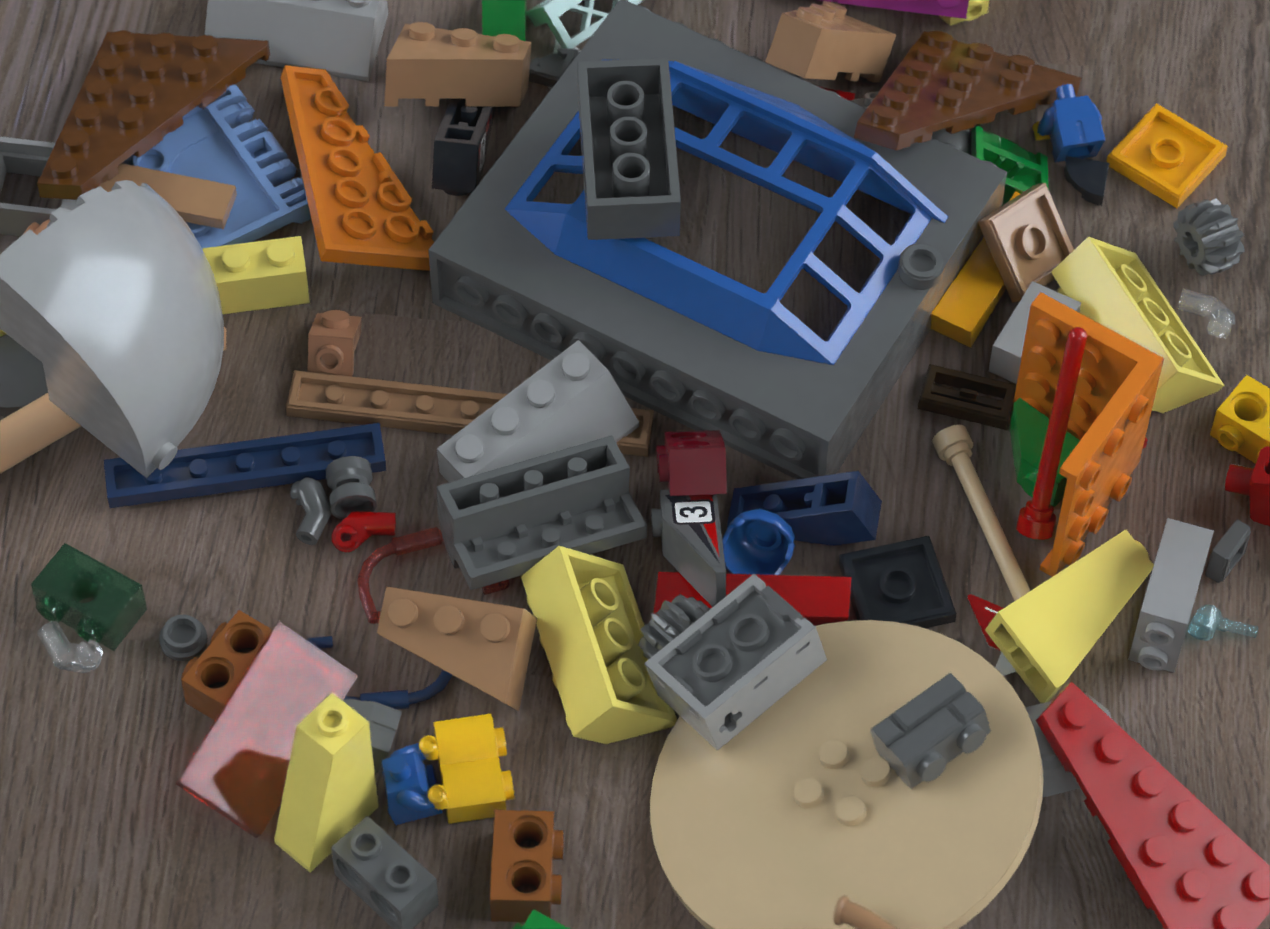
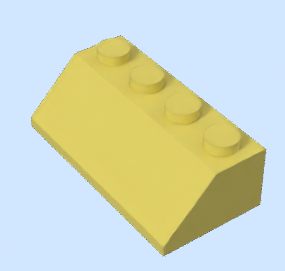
M1087 237L1051 271L1060 285L1058 293L1081 302L1079 313L1164 358L1152 411L1165 413L1218 392L1225 386L1136 253Z
M558 546L521 576L527 594L528 606L532 610L533 615L537 617L536 625L540 634V643L546 652L553 674V683L559 692L566 713V723L573 737L610 744L668 729L675 725L677 722L675 712L657 695L644 664L648 659L643 656V651L638 646L640 639L644 636L641 632L644 623L623 564Z

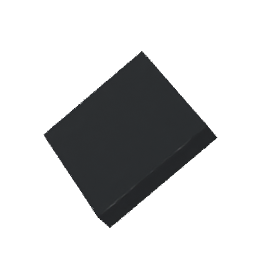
M930 536L839 555V566L843 577H852L850 599L857 620L890 621L922 628H930L956 621L957 613Z

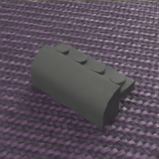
M611 435L437 486V510L443 540L454 569L460 568L470 590L521 576L558 546L591 555L647 538V525L629 494L630 467L613 436Z

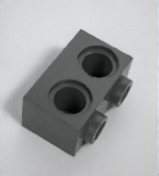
M368 816L331 847L334 874L393 929H413L439 906L437 879Z

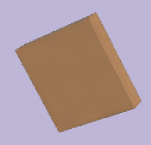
M1046 183L1032 186L978 221L1012 302L1021 300L1032 281L1043 286L1053 281L1055 278L1051 271L1074 250Z

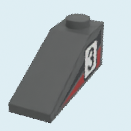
M660 490V509H651L652 537H661L663 556L714 607L726 597V568L717 494L670 496L669 490Z

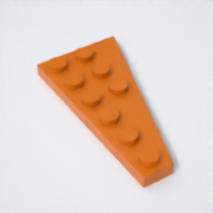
M285 65L280 79L320 260L323 262L430 271L429 249L434 243L432 240L434 231L426 220L420 221L410 207L412 198L382 153H374L368 144L370 135L363 125H356L347 112L348 102L328 72L324 69Z

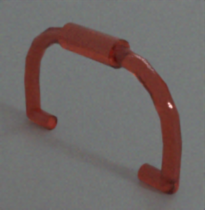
M438 527L392 538L391 543L376 549L363 562L357 583L359 597L370 624H378L381 611L376 610L370 593L369 579L373 568L382 559L394 553L396 556L441 545L444 540L442 532ZM509 579L482 587L484 595L507 589L510 585Z

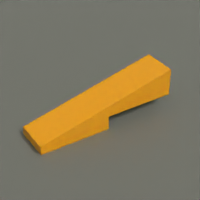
M1015 191L1010 200L1020 195V193ZM985 238L981 240L931 312V329L970 348L1006 290Z

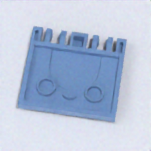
M235 84L228 87L223 95L204 109L196 106L184 115V124L166 134L161 142L140 158L132 155L122 162L123 164L236 186L237 196L224 229L186 222L202 248L253 242L292 222L303 223L311 219L302 177L291 179L295 177L297 168L289 160L287 153L274 135L267 131L268 128L260 119H254L249 122L250 119H253L255 111Z

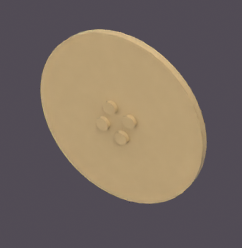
M877 620L842 621L815 626L827 660L718 751L681 716L678 718L666 739L653 776L650 797V824L656 852L675 894L686 909L706 929H855L844 923L841 926H837L834 923L835 906L841 896H848L849 901L869 909L898 929H959L982 911L1007 884L1030 846L1038 823L1043 796L1042 758L1034 726L1025 705L1005 677L981 655L952 638L919 626ZM952 673L965 687L966 691H969L983 706L991 732L986 735L984 743L977 750L971 753L962 752L948 762L945 770L938 778L930 782L922 781L910 789L897 775L896 771L891 769L889 763L880 757L870 729L947 674Z

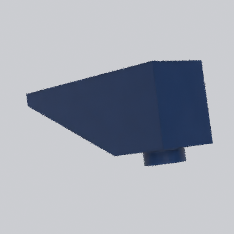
M859 471L734 488L727 527L740 513L761 508L778 514L791 526L795 536L794 541L832 546L876 540L882 501Z

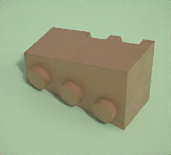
M426 22L405 24L387 58L384 106H398V99H425V106H439V99H465L466 106H521L528 89L531 42L522 41L518 37L509 34H501L495 37L480 35L468 28L446 30L435 28L432 24Z

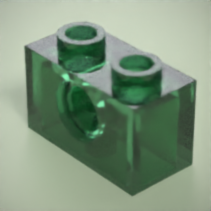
M66 543L62 545L31 583L36 609L41 616L54 624L62 622L75 629L76 633L89 644L98 645L100 643L113 651L116 650L147 610L143 587L140 583ZM94 598L90 602L80 603L83 599Z

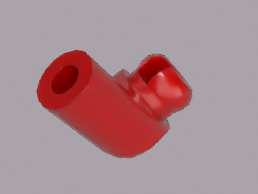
M351 512L333 530L331 536L333 545L341 552H352L372 535L395 536L396 512Z

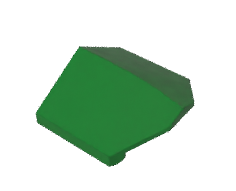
M975 126L971 130V156L983 161H989L998 168L1007 171L1002 206L1009 202L1015 191L1021 194L1032 186L1046 183L1049 190L1048 157L1041 152L1033 154L1006 138L992 132L983 131V128L980 126Z

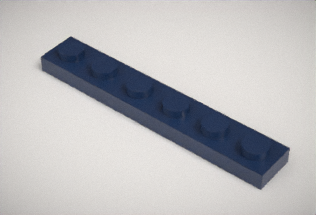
M380 423L180 449L169 465L162 470L156 468L147 478L121 457L105 459L104 470L109 508L293 484L306 477L323 480L327 479L325 469L328 464L336 459L348 456L367 459L371 463L372 473L386 471Z

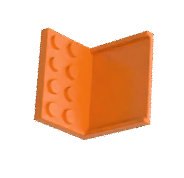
M1040 292L1030 306L1014 402L1021 398L1050 419L1068 333L1074 327H1081L1087 333V341L1067 426V431L1078 438L1080 442L1060 467L1059 474L1067 478L1053 548L1041 563L1039 569L1053 577L1061 572L1066 564L1070 566L1078 561L1084 550L1085 542L1083 540L1089 532L1093 534L1098 533L1108 516L1109 510L1106 509L1113 499L1119 502L1126 494L1132 482L1130 475L1140 462L1164 358Z

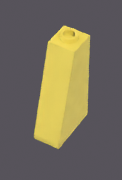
M1124 530L1000 610L986 627L985 631L1039 702H1049L1153 570L1154 564L1151 562L1146 548L1139 541L1134 540L1127 530Z
M334 693L325 698L296 726L274 838L276 845L310 873L331 853V847L379 807L369 722Z

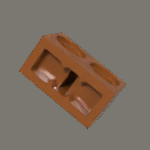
M238 610L228 623L223 622L218 626L211 638L210 645L200 657H194L186 665L181 677L186 704L233 731L289 662L286 637ZM243 648L254 649L249 653H238ZM214 683H226V685H224L221 688H209V686Z
M494 810L490 887L491 922H526L533 909L551 918L552 905H561L562 875L553 874V860H563L564 830H554V811ZM524 840H534L539 843L534 848H523L518 844ZM524 884L534 885L538 888L536 891L528 894L515 890Z

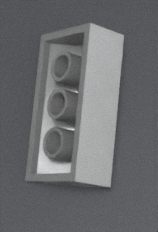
M208 0L204 35H211L215 38L269 41V60L258 59L255 62L258 64L282 68L288 65L324 69L330 76L369 82L389 14L387 0Z
M578 340L437 448L439 472L448 482H453L611 435L617 443L638 428L639 421L609 370Z

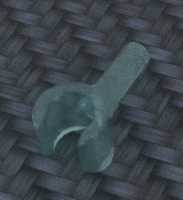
M1209 604L1203 605L1197 610L1188 628L1191 636L1204 641L1211 640L1216 629L1256 638L1258 634L1257 626L1224 618L1218 608Z

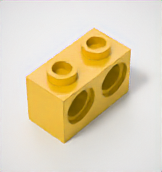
M1246 375L1217 409L1210 436L1218 440L1224 448L1238 452L1255 464L1260 449L1266 446L1270 447V388Z

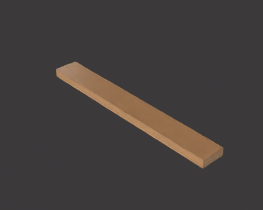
M294 370L286 404L287 416L363 425L380 423V427L455 435L507 394ZM631 408L639 421V427L616 444L622 454L648 457L654 410Z

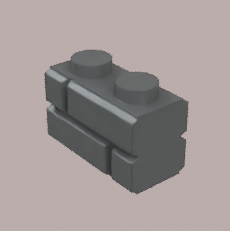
M952 673L947 674L870 729L880 757L889 763L891 769L896 771L897 775L910 789L922 781L930 782L938 778L945 770L948 762L962 752L971 753L977 750L984 743L986 735L991 732L983 706L969 691H966L965 687Z

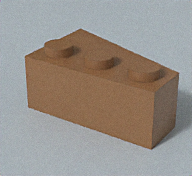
M823 1L822 5L811 4L810 7L799 6L798 10L781 14L765 63L807 79L835 80L838 72H846L845 79L849 81H858L859 76L871 82L880 83L896 34L847 16L848 9L833 2Z
M386 586L377 634L519 711L537 617L524 608Z

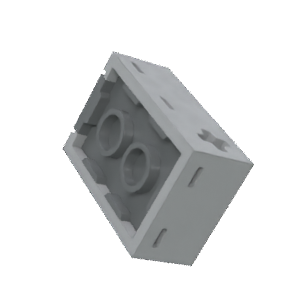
M753 574L644 664L657 695L718 751L823 664L827 658L816 627L806 618L803 619L796 609L773 589L766 586L765 582L757 575Z

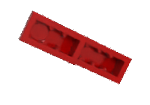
M658 572L653 613H657L661 609L662 603L665 600L671 603L680 594L686 598L693 597L697 601H702L710 609L712 608L679 572ZM726 573V596L753 574ZM755 574L765 582L766 586L773 589L796 609L803 619L806 618L814 626L848 621L852 577Z

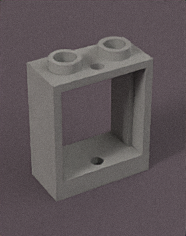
M0 136V193L7 172L41 176L56 143ZM63 199L61 208L69 207L73 210L79 205L76 204L77 200ZM0 203V234L22 236L33 222L39 225L50 218V214L56 209Z
M1167 518L1128 660L1140 663L1143 667L1150 670H1166L1175 673L1214 530Z

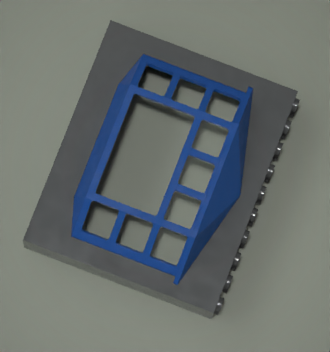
M619 0L430 247L429 263L432 303L549 360H553L579 340L609 370L623 396L695 431L720 430L726 446L794 479L836 474L931 330V312L984 238L978 221L1002 206L1007 171L998 168L989 161L980 160L958 150L949 143H942L934 138L923 143H913L910 147L897 151L856 139L854 134L857 121L867 108L842 98L833 91L824 90L804 81L795 74L784 72L764 63L758 57L749 56L735 50L720 40L711 39L695 32L682 23L673 22L655 14L644 6L635 5L626 0ZM668 58L672 105L715 124L705 139H700L674 127L676 147L820 213L816 222L766 293L756 291L646 238L588 240L584 190L572 204L533 201L554 172L583 174L582 156L568 155L581 138L578 108V61ZM731 131L779 154L768 168H763L719 146ZM794 160L842 182L833 197H826L782 175ZM857 189L911 214L891 245L846 207V204ZM835 221L880 258V262L859 293L813 254ZM916 243H926L941 251L945 259V268L939 284L930 289L919 290L909 287L901 280L898 274L900 255L906 247ZM802 269L848 307L826 341L822 340L780 303V300Z

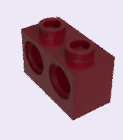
M720 430L665 432V445H656V461L659 482H667L670 496L727 494L726 447Z

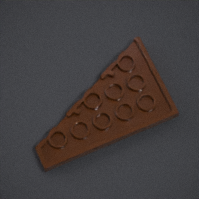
M126 30L107 31L38 180L37 185L40 198L77 200L80 195L99 187L103 182L111 180L119 174L118 165L132 155L140 158L161 142L166 134L177 130L184 124V115L196 106L204 109L223 95L228 87L246 77L245 69L258 59L269 60V41L215 38L211 35L196 37L179 36L171 33L143 34L132 33Z
M924 31L857 121L854 138L897 151L910 147L913 143L930 141L935 131L945 129L946 132L953 134L973 128L976 124L993 122L996 113L1008 110V113L1016 115L1033 110L1040 105L1052 104L1056 100V88L1065 84H1072L1075 96H1077L1082 78L1037 65L1031 58L1026 56H1007L994 52V49L986 44H967L953 40V37L946 32Z

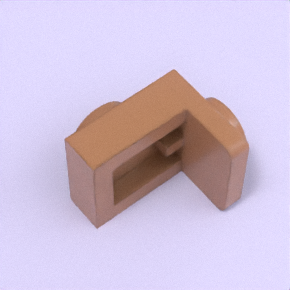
M341 310L317 313L308 334L307 372L352 377L354 373V351L361 335L362 317L350 316L347 312Z

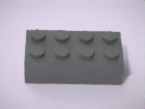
M668 58L578 61V108L588 240L680 236L681 198Z

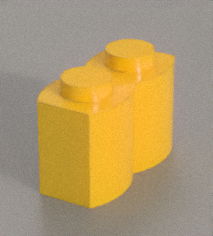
M492 714L433 722L434 736L439 749L438 763L441 781L448 799V806L446 808L448 824L494 817V810H506V800L514 799V788L511 771H501L499 757L507 756L503 727L494 728Z

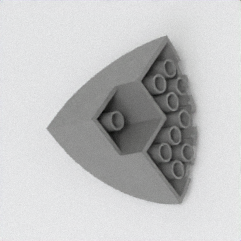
M131 180L115 182L110 192L105 191L100 186L80 195L76 202L79 206L73 210L69 207L63 209L59 207L50 214V222L43 231L36 235L29 229L0 254V329L43 363L49 400L147 478L156 468L162 470L174 459L178 451L177 446L193 429L208 404L221 368L224 349V320L220 295L213 271L202 247L187 223L149 185L142 183L141 186H138Z

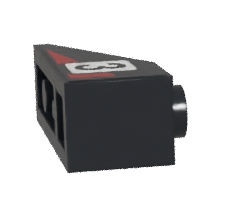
M465 99L450 100L434 139L432 189L443 190L445 193L453 196L466 195L475 190L483 173L496 106H466Z

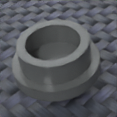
M184 614L170 618L161 629L159 635L160 647L163 653L176 661H188L198 657L205 650L208 640L204 625L194 617Z

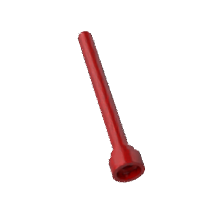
M1074 327L1068 333L1032 500L1027 501L1026 507L1021 508L1016 529L1023 536L1032 539H1049L1053 536L1057 517L1053 513L1054 507L1050 502L1087 341V333L1081 327Z

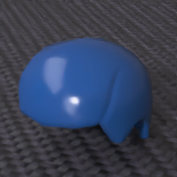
M761 508L740 513L731 521L722 538L726 570L730 574L780 575L792 558L795 549V536L791 526L778 514Z

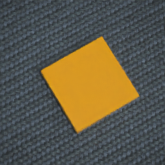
M1156 103L1107 155L1106 162L1116 172L1175 208H1178L1226 156L1228 146Z

